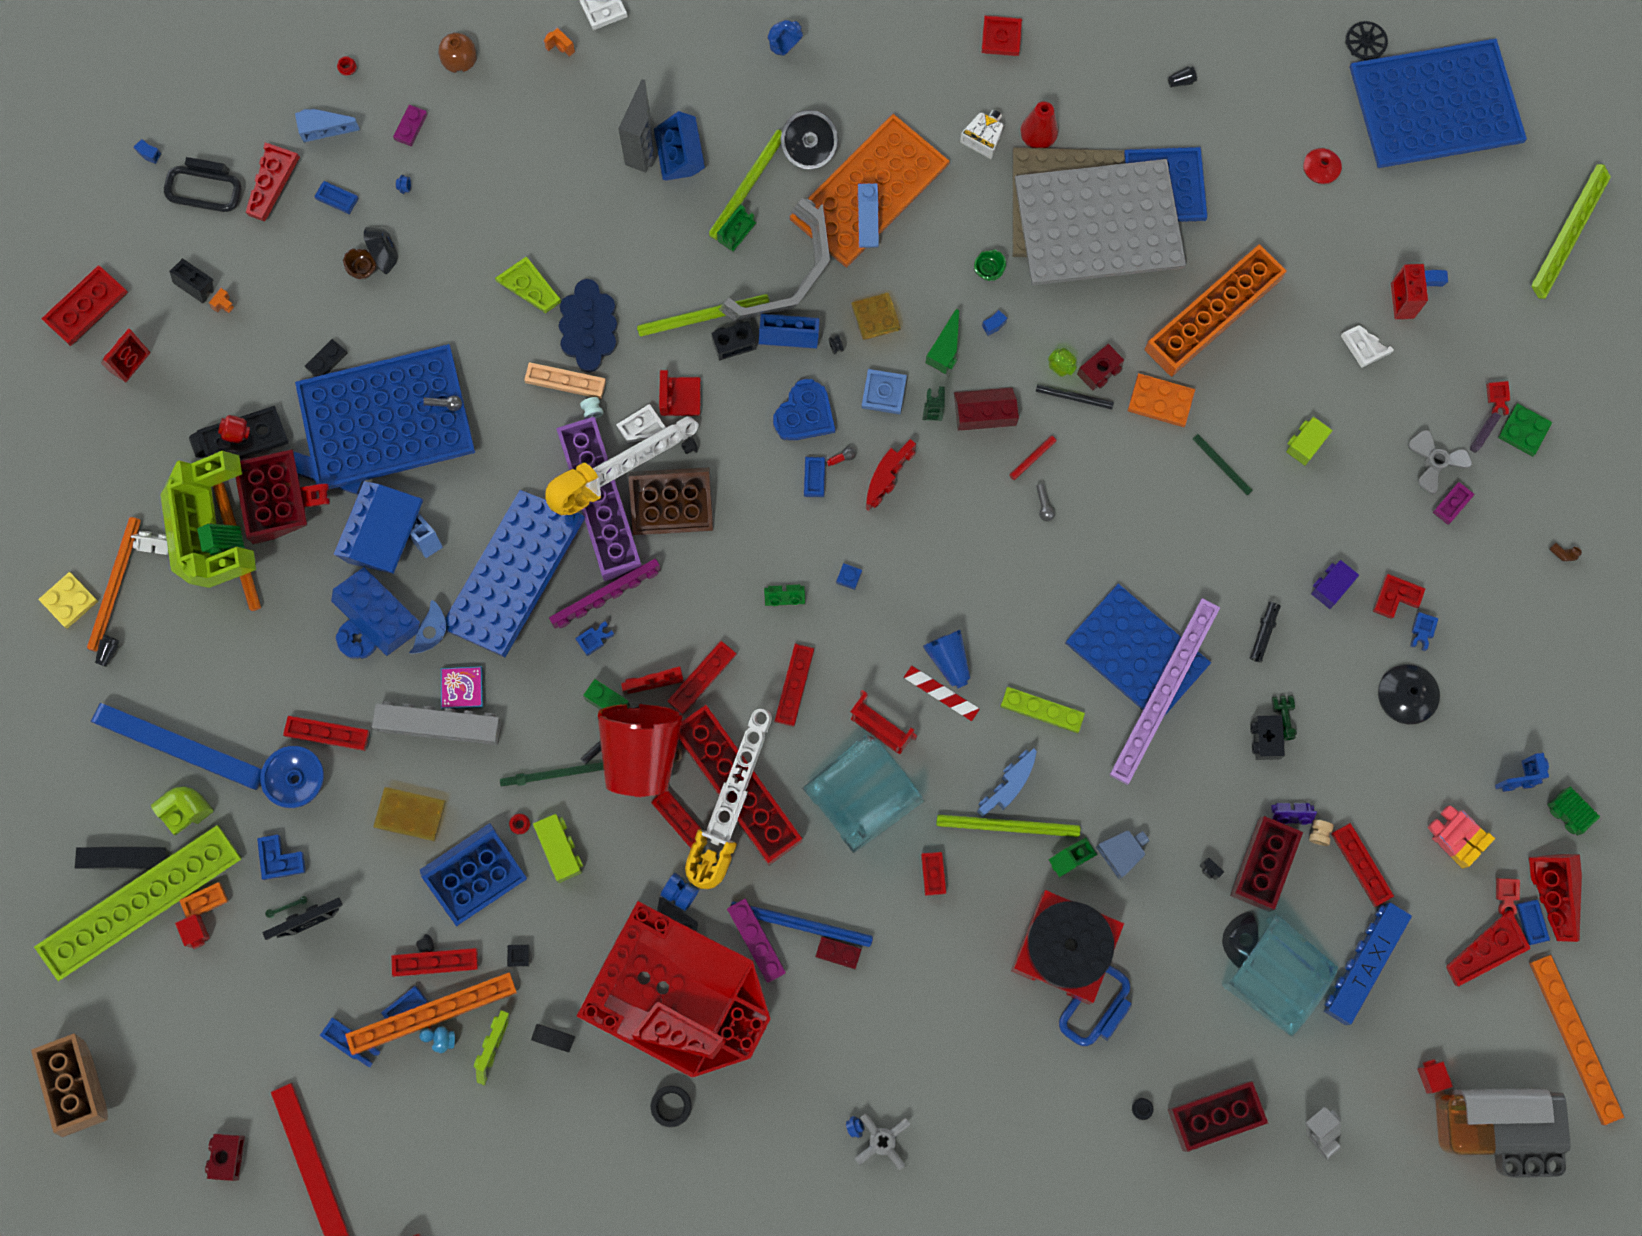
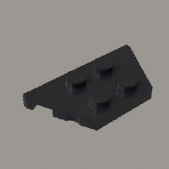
M338 897L321 906H318V904L310 906L301 915L297 913L288 916L286 922L262 932L265 940L275 936L277 938L293 936L333 918L339 911V907L343 906L341 899Z

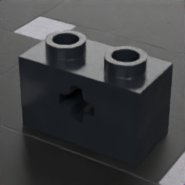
M1282 715L1256 716L1250 724L1251 734H1254L1252 753L1255 754L1256 760L1282 759L1285 756ZM1265 734H1266V736H1267L1268 738H1270V740H1269L1268 742H1267V738H1263V736H1264Z

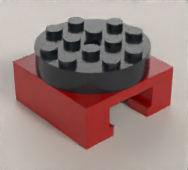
M1045 890L1040 897L1011 971L1032 981L1037 979L1067 992V996L1090 1005L1094 1003L1105 972L1112 962L1114 949L1125 923L1103 915L1089 905L1068 900ZM1073 939L1072 941L1075 943L1076 948L1074 951L1066 949V940Z

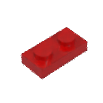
M942 852L922 853L921 861L925 896L946 894Z

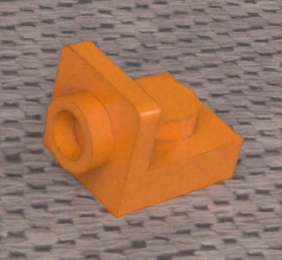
M558 28L546 35L544 44L548 51L556 46L560 52H565L569 57L575 52L573 42Z

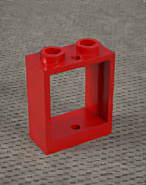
M1404 264L1391 282L1395 320L1414 319L1428 302L1424 264Z

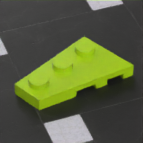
M527 256L495 278L496 282L544 313H547L561 302V299Z
M502 1010L498 1017H494L491 1024V1029L493 1030L490 1036L485 1037L482 1048H484L481 1056L478 1055L473 1066L476 1068L477 1083L484 1086L488 1079L486 1078L487 1067H492L495 1060L496 1051L494 1048H499L509 1023V1013Z

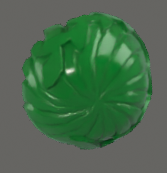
M995 249L981 252L974 262L975 273L987 281H994L1000 278L1006 268L1005 256Z

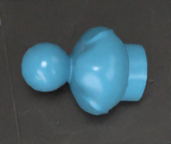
M440 1026L434 1031L431 1027H427L419 1032L421 1041L430 1042L433 1039L434 1045L432 1050L434 1052L442 1054L447 1049H454V1031H448L447 1028Z

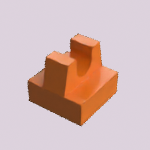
M222 288L219 289L209 302L211 308L217 313L221 308L228 313L234 308L229 301L228 292Z

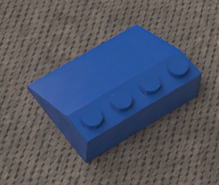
M364 481L334 555L348 564L394 574L423 499L380 484Z
M491 823L420 869L422 879L456 926L527 879Z

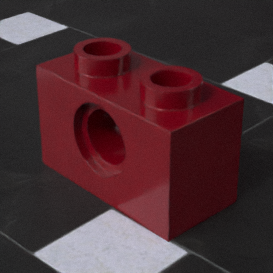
M1108 343L1079 368L1077 375L1092 391L1097 387L1101 389L1107 384L1110 376L1113 375L1115 377L1122 371L1124 359ZM1098 366L1105 367L1107 371H1100Z
M213 1134V1138L210 1139L208 1146L209 1151H211L210 1160L206 1162L205 1166L207 1179L239 1180L245 1136ZM223 1151H226L228 1154V1159L225 1163L220 1160V1154Z

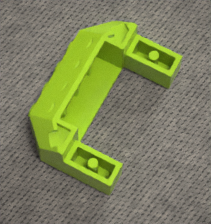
M220 451L194 463L179 460L176 462L160 494L171 571L189 584L211 588L256 570L253 550L235 547L211 556L208 552H202L197 528L208 523L216 524L211 487L242 475L239 455Z

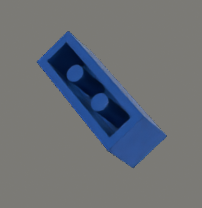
M761 314L759 344L817 349L819 318Z

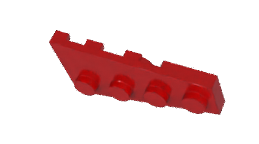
M266 142L263 147L265 150L264 155L260 158L259 173L256 174L254 180L256 182L255 188L251 191L246 209L248 216L264 222L300 158L295 152Z
M1507 911L1446 966L1455 986L1459 987L1531 949L1512 911Z
M658 1001L632 1033L633 1038L636 1040L714 1059L726 1043L725 1039Z

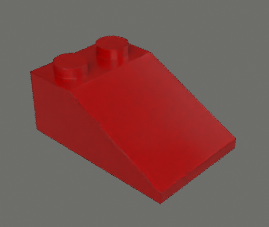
M128 328L122 337L117 340L113 348L104 356L101 364L109 372L126 383L151 352L134 332Z

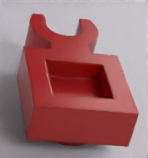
M1509 381L1487 383L1488 403H1494L1492 416H1498L1499 408L1503 410V416L1508 415L1509 408L1505 405V402L1510 401Z
M1496 878V899L1502 900L1498 907L1499 914L1504 915L1505 908L1510 907V911H1512L1513 915H1516L1517 908L1514 905V900H1520V879Z

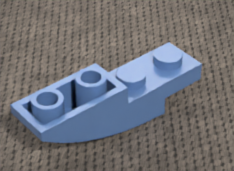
M1032 749L1030 752L1028 750L1024 751L1018 757L1020 761L1016 765L1011 763L1003 770L1005 774L1002 780L1006 785L1001 783L993 790L996 794L990 799L986 796L978 804L980 808L977 812L982 818L997 804L1004 810L1018 795L1034 765L1037 753L1035 749Z

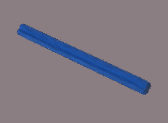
M751 906L758 920L870 947L873 937L871 935Z

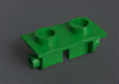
M800 584L786 585V591H782V585L768 586V588H764L765 606L805 604V587L800 586Z

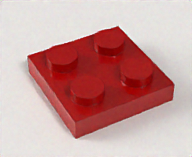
M984 16L981 53L1019 56L1022 19Z

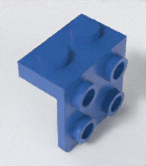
M1544 753L1534 754L1522 760L1525 777L1506 779L1496 784L1495 788L1507 792L1519 787L1528 789L1536 787L1535 785L1543 784L1542 780L1549 778V763L1544 757Z

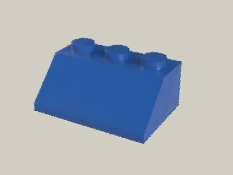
M678 111L654 128L663 180L691 177L705 168L695 116Z

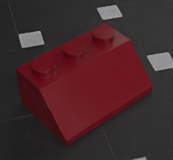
M1013 388L954 392L958 431L1017 425L1019 415L1017 399Z

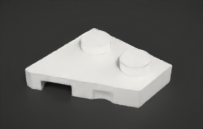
M579 0L592 30L627 17V12L621 0Z
M650 404L616 424L627 443L643 441L666 428Z

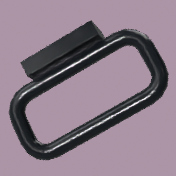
M186 157L185 165L187 167H173L166 175L164 195L172 203L220 212L232 211L238 205L241 184L235 176L229 175L230 169L224 163ZM177 174H185L230 182L233 184L231 201L228 204H219L175 196L172 194L174 177Z

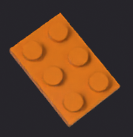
M1138 373L1127 411L1185 427L1195 389Z

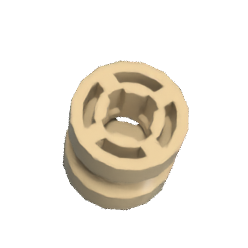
M1313 820L1312 828L1314 830L1309 836V841L1317 845L1329 846L1331 841L1329 833L1333 832L1334 825L1322 820Z

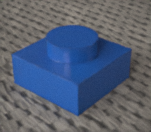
M843 563L836 583L855 590L862 570Z

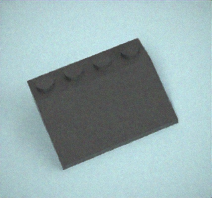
M641 79L618 130L625 165L645 173L649 167L653 166L655 156L653 155L652 123L646 80Z

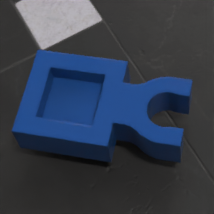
M1420 612L1416 614L1411 633L1417 635L1412 640L1411 647H1416L1417 641H1420L1423 644L1421 650L1426 651L1428 649V638L1434 637L1438 618Z
M606 621L599 626L598 630L595 631L593 628H590L575 638L587 656L604 646L603 639H609L614 636L612 630L609 633L603 632L604 628L608 627Z

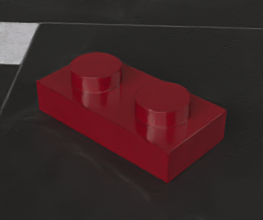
M821 937L815 958L856 970L861 949Z

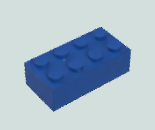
M365 567L333 589L331 602L386 656L418 633L420 622Z

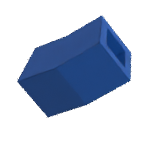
M143 139L134 146V149L140 156L156 164L161 156L158 148L148 145Z
M1425 271L1426 286L1443 287L1448 283L1447 271Z
M998 310L991 318L983 321L982 327L987 336L999 331L1006 324L1008 318Z

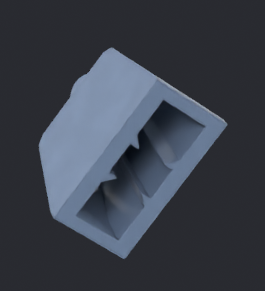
M1126 831L1096 846V849L1117 878L1121 879L1146 855L1141 847L1147 844L1149 839L1143 831L1133 837L1130 831Z

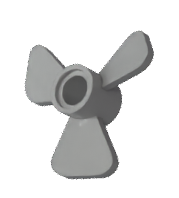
M1426 430L1415 436L1408 444L1411 451L1426 458L1424 466L1427 471L1419 478L1418 484L1430 494H1434L1437 491L1438 473L1447 465L1461 468H1469L1472 465L1469 454L1465 450L1460 449L1448 454L1443 449H1436L1431 433ZM1434 458L1438 459L1441 465L1436 464Z

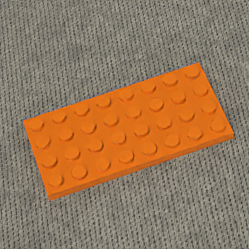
M894 114L808 198L816 205L815 208L817 209L823 204L829 254L846 268L866 249L859 248L858 184L878 185L879 236L950 163L945 156ZM792 214L790 220L812 238L810 226L795 214Z

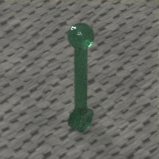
M301 896L299 900L275 910L268 909L265 915L268 918H272L278 912L300 903L306 904L308 899L306 896Z

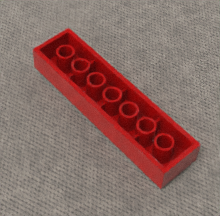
M705 705L682 721L678 740L719 796L724 782L726 783L738 748L708 706ZM742 755V761L748 764V762ZM738 765V768H742L740 774L735 775L738 778L737 782L744 780V777L741 775L743 770L748 771V767ZM753 770L746 789L748 793L737 823L769 866L802 843V837ZM730 791L728 793L727 799L729 802H736V792Z

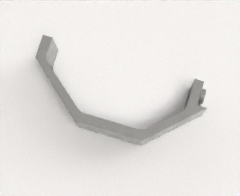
M802 197L791 211L810 226L815 258L813 268L791 298L743 308L728 298L719 308L723 314L735 322L759 317L761 314L789 311L798 305L830 261L823 204L817 209L811 200Z

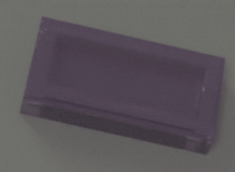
M1495 412L1487 419L1469 450L1476 453L1483 446L1501 415Z

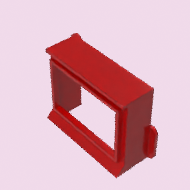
M863 690L860 691L861 697L851 709L852 717L850 719L900 755L911 739H917L914 729L910 728L907 734L868 707L866 705L868 694Z

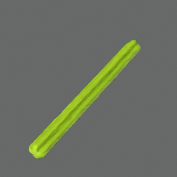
M776 130L710 229L709 236L711 238L718 239L717 232L743 202L781 145V130Z
M764 294L735 302L743 308L770 303L769 296ZM719 305L637 326L639 336H645L726 315L719 310L722 306Z
M937 815L936 825L940 827L1079 837L1081 833L1079 825Z

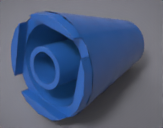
M961 630L954 631L950 635H945L923 645L924 650L951 686L956 685L958 689L968 684L967 680L970 679V673Z

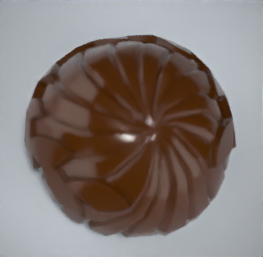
M353 248L345 254L343 259L346 272L357 279L368 278L375 272L377 266L367 249L356 250Z

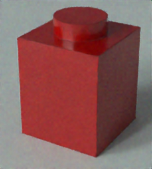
M193 914L175 923L185 947L196 949L205 945L204 941L210 939L200 915Z
M1435 1059L1423 1062V1067L1417 1068L1426 1093H1436L1453 1087L1444 1062H1436Z

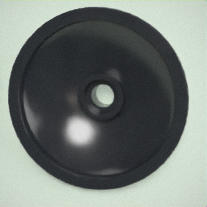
M813 110L798 112L788 119L782 129V150L787 159L797 167L803 169L822 167L832 159L837 150L838 133L836 127L821 112ZM809 136L814 137L813 143L808 142Z
M1403 664L1390 669L1382 677L1378 687V698L1382 709L1390 718L1402 724L1413 725L1426 721L1435 713L1440 701V691L1436 680L1428 671L1416 665ZM1411 688L1415 689V695L1410 692Z

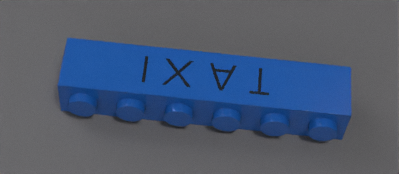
M1391 902L1384 904V906L1380 905L1377 909L1375 922H1371L1365 931L1367 936L1364 941L1361 940L1356 946L1355 951L1357 953L1354 959L1351 958L1345 966L1346 973L1343 977H1339L1334 986L1337 989L1333 995L1330 994L1324 1003L1326 1006L1324 1012L1344 1025H1351L1412 918V915Z

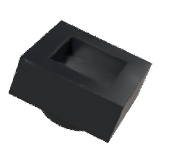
M1210 858L1205 859L1200 864V867L1203 869L1202 873L1209 879L1213 878L1216 880L1224 873Z
M508 945L507 967H529L530 945Z

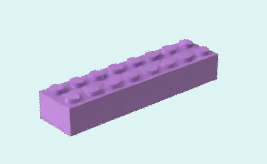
M595 417L556 428L569 470H576V466L582 463H587L592 468H595L608 460ZM615 480L600 487L601 498L595 502H590L588 506L582 509L604 581L624 576L642 566Z

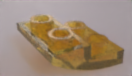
M889 293L851 302L863 340L900 330L899 321Z

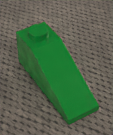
M958 309L954 311L926 356L925 363L944 374L949 369L952 370L957 363L955 358L959 325Z

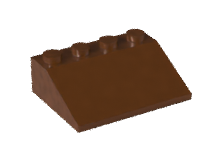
M709 467L629 473L633 535L713 531Z

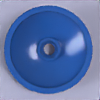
M300 746L284 747L275 751L265 761L260 776L261 787L266 797L274 804L284 808H298L308 804L318 795L324 781V770L319 758L310 750ZM298 776V782L293 783V778Z

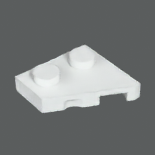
M1360 325L1341 335L1361 368L1394 351L1391 346L1387 348L1379 343V338L1369 334Z

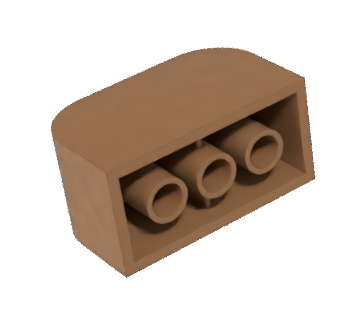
M74 1033L31 1049L53 1133L65 1137L108 1120L107 1107L95 1064L86 1042Z

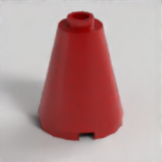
M1049 102L1038 103L1023 121L1021 137L1027 146L1046 149L1056 141L1058 125L1054 107Z

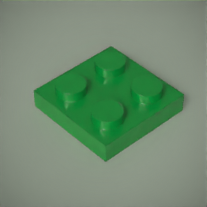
M1517 403L1497 438L1533 457L1553 422Z

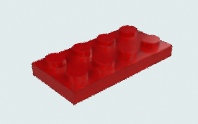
M98 265L41 319L71 346L128 292Z

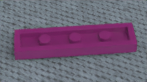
M745 898L728 907L727 910L766 982L769 983L784 975L786 971L747 899Z

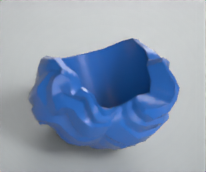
M784 20L771 27L767 38L772 52L776 55L784 56L803 37L802 27L799 22Z

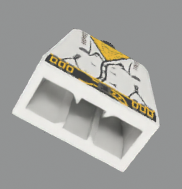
M992 110L989 116L979 113L961 133L960 143L992 159L1004 126L999 122L1002 117L1001 113L997 110Z

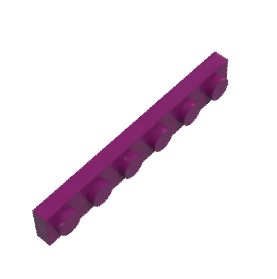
M656 558L550 616L549 619L555 629L558 627L564 628L570 624L572 619L584 617L588 610L600 608L606 603V600L618 598L623 594L624 590L636 588L646 578H654L661 570Z

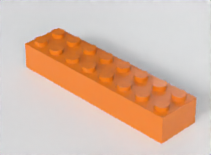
M1259 244L1151 338L1144 351L1170 377H1173L1283 279L1287 270Z

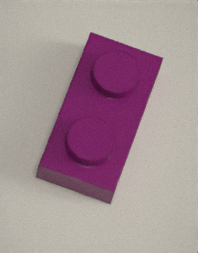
M408 105L393 135L394 140L412 147L428 115L427 112Z
M1458 482L1432 513L1449 525L1475 494Z

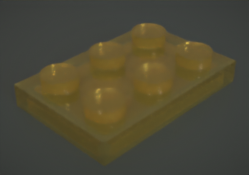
M384 787L373 827L435 842L446 801Z

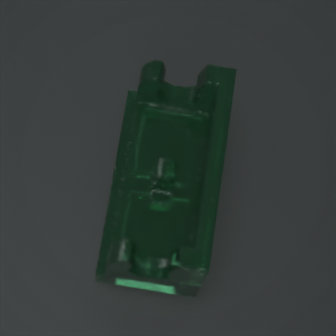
M939 386L938 397L936 398L931 396L932 391L929 388L922 420L942 421L945 408V387Z

